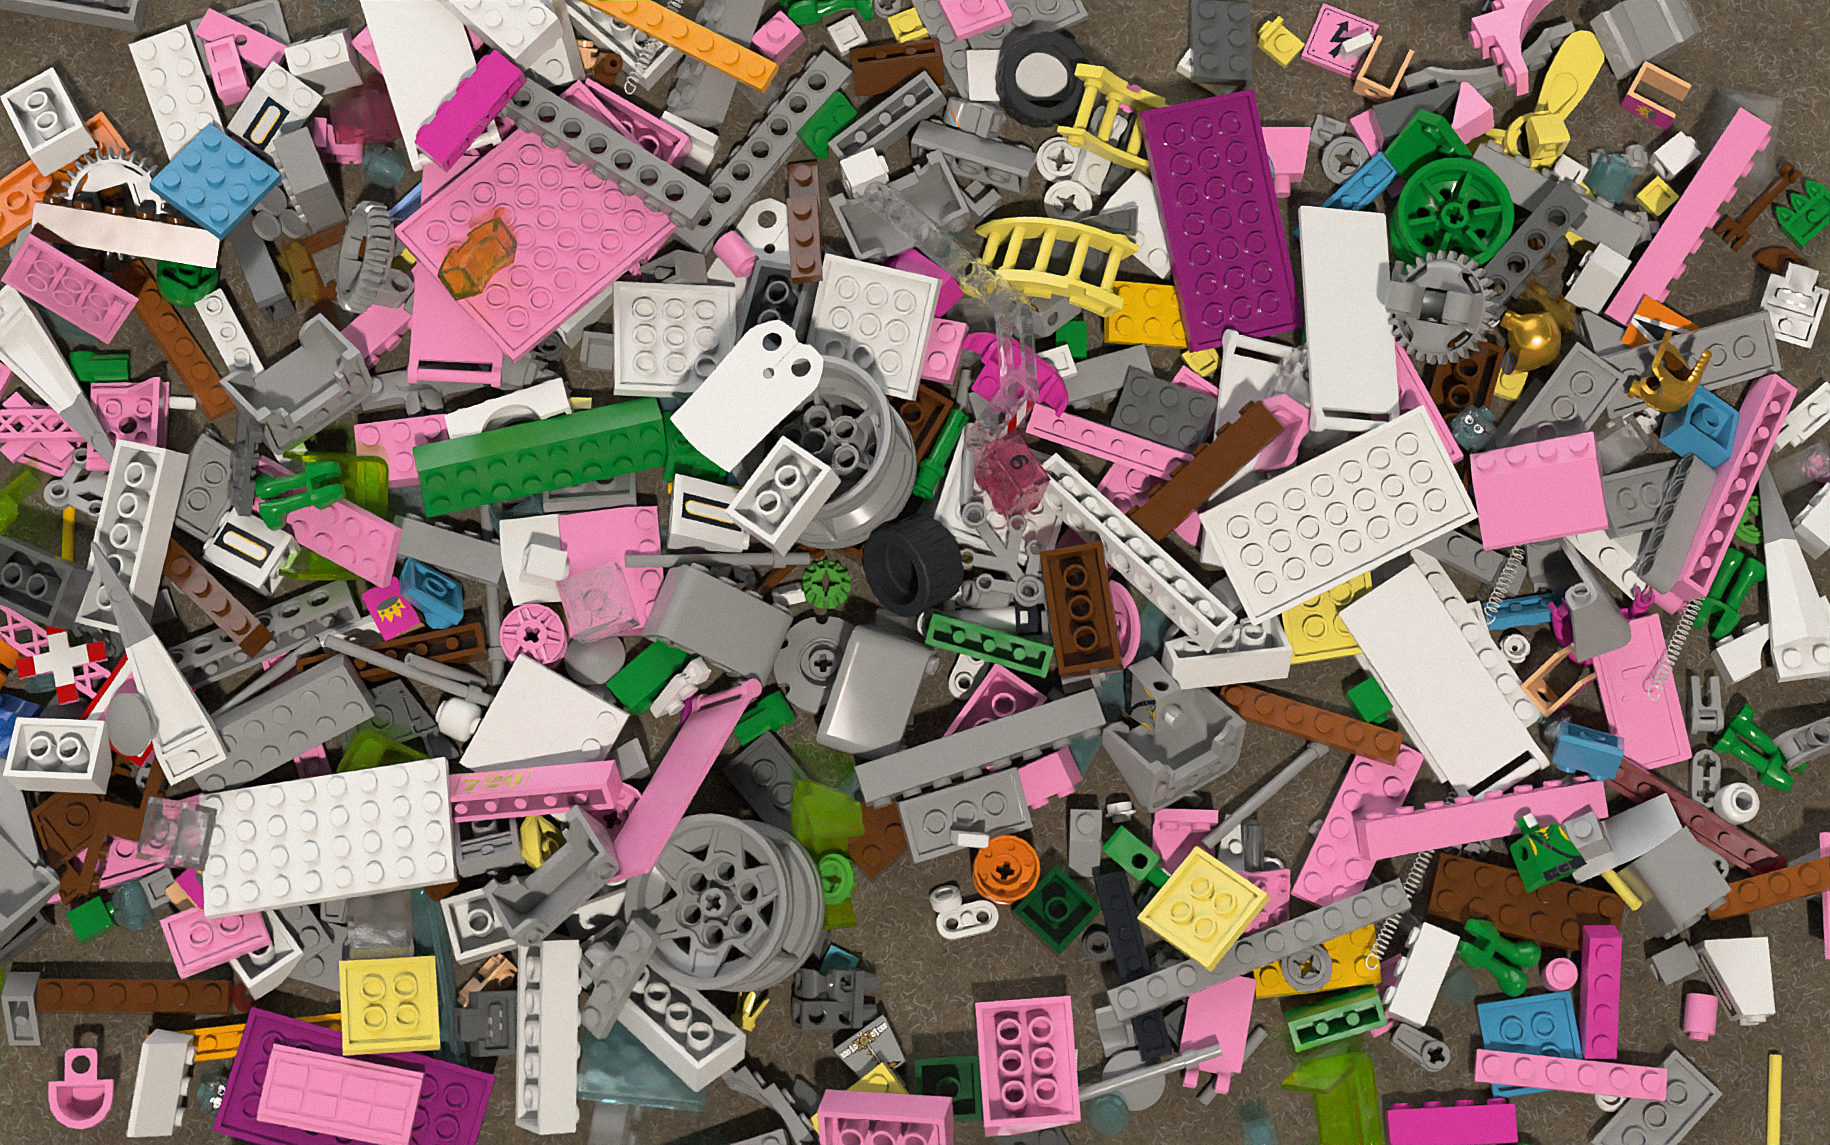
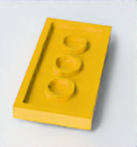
M1374 924L1319 945L1326 950L1331 958L1332 973L1330 980L1322 989L1310 993L1382 985L1379 959L1370 955L1367 960L1368 967L1374 968L1376 964L1378 965L1374 970H1370L1366 966V959L1371 954L1370 950L1374 949L1373 944H1377L1375 941ZM1372 950L1374 955L1379 956L1377 951ZM1313 957L1309 961L1307 960L1305 964H1298L1301 968L1302 979L1308 972L1316 973V970L1312 969ZM1282 960L1252 971L1253 979H1257L1255 987L1256 999L1307 994V992L1295 991L1292 986L1285 982L1281 971Z

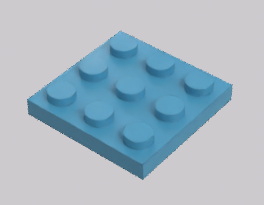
M209 124L149 185L150 190L222 241L281 181V175L212 124Z
M1570 991L1484 1003L1475 1006L1483 1050L1583 1060ZM1489 1084L1492 1099L1554 1091Z

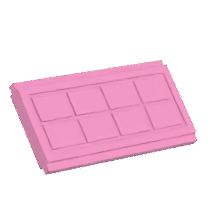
M1655 613L1627 620L1631 628L1630 642L1622 648L1591 658L1594 672L1598 676L1596 680L1609 734L1624 737L1625 751L1623 756L1645 770L1693 758L1672 670L1660 666L1661 670H1666L1671 675L1658 671L1659 675L1666 676L1668 680L1656 676L1657 680L1665 682L1666 685L1654 681V685L1661 686L1664 690H1659L1652 686L1649 691L1650 697L1656 699L1659 694L1660 697L1657 700H1651L1648 696L1649 687L1653 685L1652 681L1655 680L1656 671L1660 670L1659 665H1662L1661 661L1664 660L1663 656L1666 655L1667 650L1659 615ZM1666 661L1662 662L1664 665H1668L1671 667V665Z
M274 1044L256 1120L379 1145H409L425 1074Z

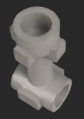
M1641 145L1628 146L1625 149L1626 154L1606 155L1604 150H1596L1595 153L1589 154L1590 171L1605 173L1606 167L1627 166L1629 174H1641L1646 171V166L1648 165L1647 152H1644Z

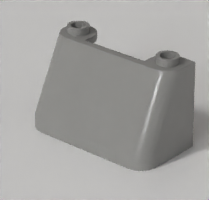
M940 149L926 155L928 163L923 168H920L919 164L913 166V173L862 196L856 192L852 194L854 199L850 200L846 199L843 193L829 198L833 215L856 260L882 266L885 260L947 232L955 233L967 227V222L971 217L970 211Z
M321 313L304 323L301 327L299 340L302 346L253 379L247 371L236 370L219 381L225 394L250 425L260 426L263 431L262 441L276 455L288 453L364 401L372 392L373 382L361 352Z
M1565 537L1524 544L1528 581L1533 591L1537 592L1540 591V587H1546L1552 590L1555 597L1566 594L1565 600L1571 610L1574 643L1571 644V652L1578 663L1622 648L1630 642L1631 628L1629 622L1591 563Z
M870 624L857 625L848 641L818 729L816 742L829 748L872 761L909 749V746L905 745L906 739L903 738L922 679H926L929 674L934 675L937 670L939 658L936 656L939 649Z
M1206 687L1182 689L1181 710L1187 715V721L1180 729H1173L1170 726L1162 731L1152 732L1141 724L1129 731V727L1123 721L1110 723L1103 729V747L1139 803L1150 813H1155L1227 773L1235 766L1239 759L1247 722Z
M575 805L565 814L570 823L569 830L566 828L562 834L568 842L525 881L514 875L510 878L511 883L499 884L493 879L482 889L509 937L523 947L538 945L603 885L611 880L619 868L610 834L603 824L578 805Z
M1 834L0 949L60 889V878L52 868H44L42 866L34 868Z

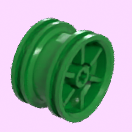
M1443 158L1428 163L1417 170L1407 181L1391 215L1388 232L1389 245L1394 259L1405 262L1404 270L1408 275L1409 272L1406 265L1409 264L1416 268L1417 257L1427 262L1426 256L1428 252L1433 253L1437 258L1438 250L1445 251L1448 256L1450 251L1461 249L1463 254L1469 257V262L1475 260L1479 263L1477 269H1484L1506 244L1512 232L1514 207L1509 190L1499 176L1488 167L1476 161L1464 158ZM1441 190H1448L1451 197L1449 200H1444L1440 195ZM1475 200L1480 205L1479 209L1470 210L1468 207L1469 201ZM1419 208L1425 209L1428 216L1419 218L1417 210ZM1450 216L1456 218V224L1450 223ZM1482 229L1485 231L1486 236L1480 239L1474 231ZM1428 237L1433 246H1425L1423 239ZM1463 273V280L1468 285L1470 275Z

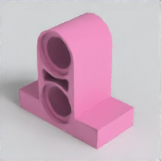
M233 36L204 44L215 88L225 107L244 101L251 91V84L240 59Z
M314 117L306 126L323 162L350 164L349 161H353V164L363 162V130L355 128L354 136L350 127L326 124V118Z

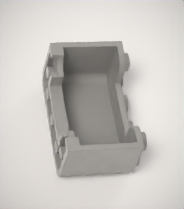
M692 563L691 566L682 564L680 567L670 568L640 636L652 642H656L658 638L659 641L666 643L670 648H678L696 658L701 656L703 661L727 672L726 675L736 677L735 682L741 685L744 681L754 678L764 687L793 621V617L789 615L790 610L777 603H773L771 606L763 602V596L754 591L746 590L743 592L735 588L736 583L730 579L721 576L716 579L708 575L709 570L699 564Z
M1687 826L1617 873L1641 900L1642 905L1637 911L1656 938L1663 936L1665 940L1699 921L1701 916L1707 913L1705 908L1708 907L1712 912L1727 902L1724 895L1732 890Z

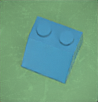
M1699 384L1687 405L1676 412H1669L1666 415L1659 441L1681 457L1693 453L1710 467L1715 468L1731 457L1740 413Z
M1562 721L1552 756V763L1557 764V768L1565 772L1575 773L1576 770L1587 772V776L1594 780L1606 781L1607 778L1614 780L1625 751L1624 737Z

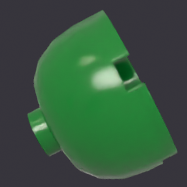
M166 260L158 261L157 288L162 297L170 304L180 308L196 307L194 303L216 290L218 272L215 268Z

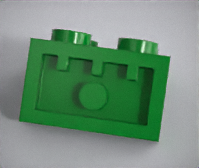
M1420 109L1384 152V157L1403 181L1407 183L1417 170L1430 162L1443 158H1464L1470 160L1473 154L1443 116Z
M664 412L663 425L667 452L662 470L663 481H674L675 474L712 483L724 484L727 471L704 456L685 438L670 419L675 412Z

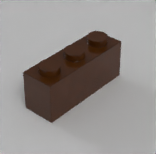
M938 38L849 50L852 82L856 97L897 92L923 71L927 72L936 86L945 85L943 54Z

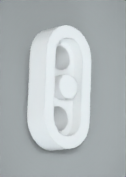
M960 654L948 681V689L951 695L958 700H969L982 683L991 662L984 660L975 661L970 656ZM960 679H967L970 686L967 689L960 688L958 685Z
M985 900L963 904L952 911L938 915L936 921L937 931L947 940H957L987 933L995 928L998 922V911L991 902ZM979 912L987 913L988 921L980 923L976 918ZM949 919H955L958 922V927L955 930H949L946 927V922Z

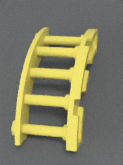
M1078 63L1074 75L1084 82L1085 92L1074 127L1058 126L1057 132L1067 139V144L1073 147L1083 148L1108 161L1134 171L1140 170L1143 174L1152 176L1149 161L1137 157L1143 139L1138 113L1169 106L1165 104L1166 98L1145 90H1139V93H1135L1126 88L1128 82L1119 78L1105 67ZM1097 91L1106 95L1108 102L1096 138L1086 131ZM1123 103L1136 108L1135 112L1137 113L1126 152L1108 144L1119 105Z
M1013 217L991 220L977 227L976 233L988 240L978 272L960 281L959 287L963 293L982 303L995 298L1010 296L1011 291H1023L1025 296L1051 299V295L1055 294L1070 298L1069 304L1084 308L1104 318L1122 310L1124 299L1114 294L1112 290L1120 261L1138 252L1140 247L1130 242L1129 238L1125 235L1112 234L1080 223L1042 217ZM1043 238L1034 268L1030 271L1014 270L1023 239ZM1055 239L1077 243L1069 272L1065 276L1046 272ZM1010 242L1003 266L999 267L998 270H991L998 246ZM1089 247L1110 254L1100 287L1082 282L1080 279Z

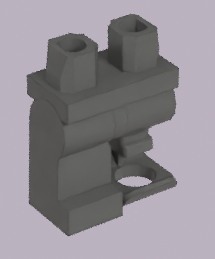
M801 966L796 971L795 995L800 997H792L791 1026L800 1030L843 1029L851 1027L862 1028V1024L873 1022L877 1019L876 1004L864 1003V992H877L878 975L867 973L855 967H828L827 974H822ZM827 991L826 998H815L822 992Z

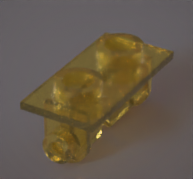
M295 242L289 245V250L284 251L282 245H278L281 255L276 258L282 273L288 272L291 283L286 285L292 301L298 300L303 308L305 307L303 300L308 299L310 302L320 299L319 293H321V288L314 271L302 274V270L312 267L306 247L302 246L301 242Z
M1534 284L1532 288L1528 286L1525 291L1529 292L1527 297L1521 294L1515 304L1521 307L1520 311L1526 314L1544 310L1548 311L1554 317L1560 333H1563V331L1570 333L1575 324L1570 321L1571 317L1573 316L1578 319L1580 315L1575 312L1577 306L1563 298L1559 302L1549 298L1550 292L1537 284Z

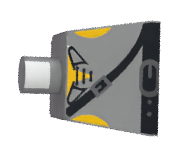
M1151 656L1128 666L1125 713L1152 732H1159L1170 726L1173 729L1183 727L1187 721V715L1181 710L1182 690L1160 663Z

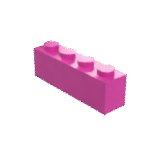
M495 49L490 55L487 54L480 59L476 66L477 70L473 75L460 82L456 89L457 93L452 99L444 101L436 111L437 116L430 124H424L416 134L417 139L414 143L418 150L446 173L527 82L523 72Z
M1583 925L1578 1035L1581 1051L1585 1059H1617L1622 937L1615 925Z
M1505 1098L1487 1099V1105L1474 1106V1100L1455 1101V1107H1443L1442 1102L1423 1103V1108L1411 1109V1103L1391 1104L1392 1110L1384 1112L1386 1145L1514 1144L1518 1142L1515 1104H1506Z

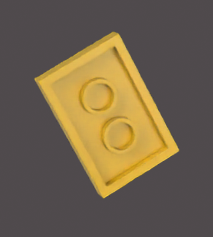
M1124 281L1114 282L1112 290L1115 295L1124 299L1122 310L1104 318V343L1145 344V346L1189 349L1175 286Z

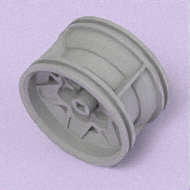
M821 355L824 359L823 371L817 388L776 425L732 469V472L739 485L743 488L782 436L792 442L797 438H801L797 445L832 468L841 482L795 542L818 549H838L868 540L872 533L888 526L898 516L908 501L914 486L917 471V455L908 427L890 405L876 381L865 370L854 363L834 356ZM800 358L794 361L791 370L795 376L803 377L809 373L811 365L807 359ZM772 368L769 369L771 373L774 375V370ZM843 406L853 408L862 414L855 418L845 416ZM805 413L803 425L791 423ZM821 420H826L822 427L816 428V425ZM854 430L850 437L842 439L847 431ZM876 448L875 457L870 455V452ZM855 459L850 467L844 468L848 460Z
M698 814L682 818L650 872L628 878L626 885L625 916L627 926H629L632 919L641 918L661 937L647 964L666 980L692 989L753 992L781 983L794 974L808 959L818 941L824 922V888L821 876L812 857L801 843L789 833L773 825L757 821L740 820L717 814ZM708 850L705 861H702L699 858H697L700 854ZM745 850L755 856L762 866L750 869L749 865L745 862ZM731 865H733L735 868V875L730 880L728 878L727 871L728 868ZM705 876L707 879V886L702 891L700 889L699 883L701 878ZM755 885L758 894L755 900L752 901L750 889ZM774 900L773 914L768 926L766 918L760 913V910ZM699 907L701 918L696 923L693 915L696 908ZM747 917L752 922V927L748 932L744 929V921ZM719 928L723 931V939L720 943L716 940V932ZM689 936L691 938L690 947L683 937ZM734 946L746 954L737 960L724 963L729 950Z

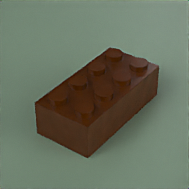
M1102 541L1041 551L1040 557L1057 664L1062 680L1124 670L1105 548Z
M933 785L921 789L922 794L936 790ZM903 795L891 799L892 804L879 809H874L873 805L866 807L863 801L828 834L829 840L852 861V864L871 883L875 882L908 850L896 806L897 801L904 799Z

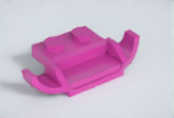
M991 332L968 334L961 347L983 356L981 361L985 364L971 387L974 392L1010 418L1015 416L1026 400L1034 402L1019 424L1025 421L1036 402L1042 403L1045 401L1055 410V415L1060 418L1069 403V395L1065 383L1057 373L1059 370L1010 335L1005 336Z

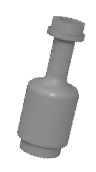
M978 577L967 580L964 583L962 590L963 602L972 608L994 609L1007 607L1009 603H1017L1014 595L993 591L989 594H980L975 588ZM986 579L979 582L980 586L984 589L991 586L990 582ZM1042 598L1041 602L1038 603V605H1039L1040 608H1041L1042 605H1043V598Z

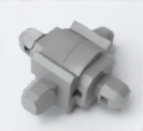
M531 350L515 364L503 353L501 388H494L505 390L504 395H501L502 397L519 389H527L542 384L544 381L560 378V375L548 370V363L543 362L545 358L543 353ZM477 363L480 368L492 372L493 364Z

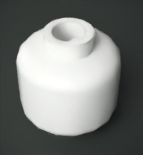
M457 696L444 700L436 713V722L440 732L463 742L470 740L475 735L483 720L479 705L466 702L463 698Z
M1738 782L1724 786L1717 791L1713 801V809L1722 819L1731 824L1738 825L1748 822L1756 816L1760 801L1758 794L1751 786Z

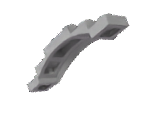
M1572 21L1544 29L1540 37L1521 53L1526 67L1530 71L1544 67L1549 60L1552 49L1553 51H1558L1563 41L1576 32ZM1500 65L1471 70H1448L1429 67L1404 76L1400 84L1404 97L1429 91L1430 88L1436 89L1454 83H1459L1461 86V82H1468L1484 99L1495 94L1494 91L1505 88L1506 91L1513 90L1511 85L1507 86L1505 84Z
M734 1065L720 1075L731 1090L750 1095L768 1106L788 1128L796 1145H810V1143L815 1141L809 1133L814 1129L803 1113L799 1116L796 1115L791 1108L796 1103L785 1088L779 1091L774 1083L767 1087L759 1073L755 1071L751 1074L746 1066L737 1071L739 1068L737 1065Z

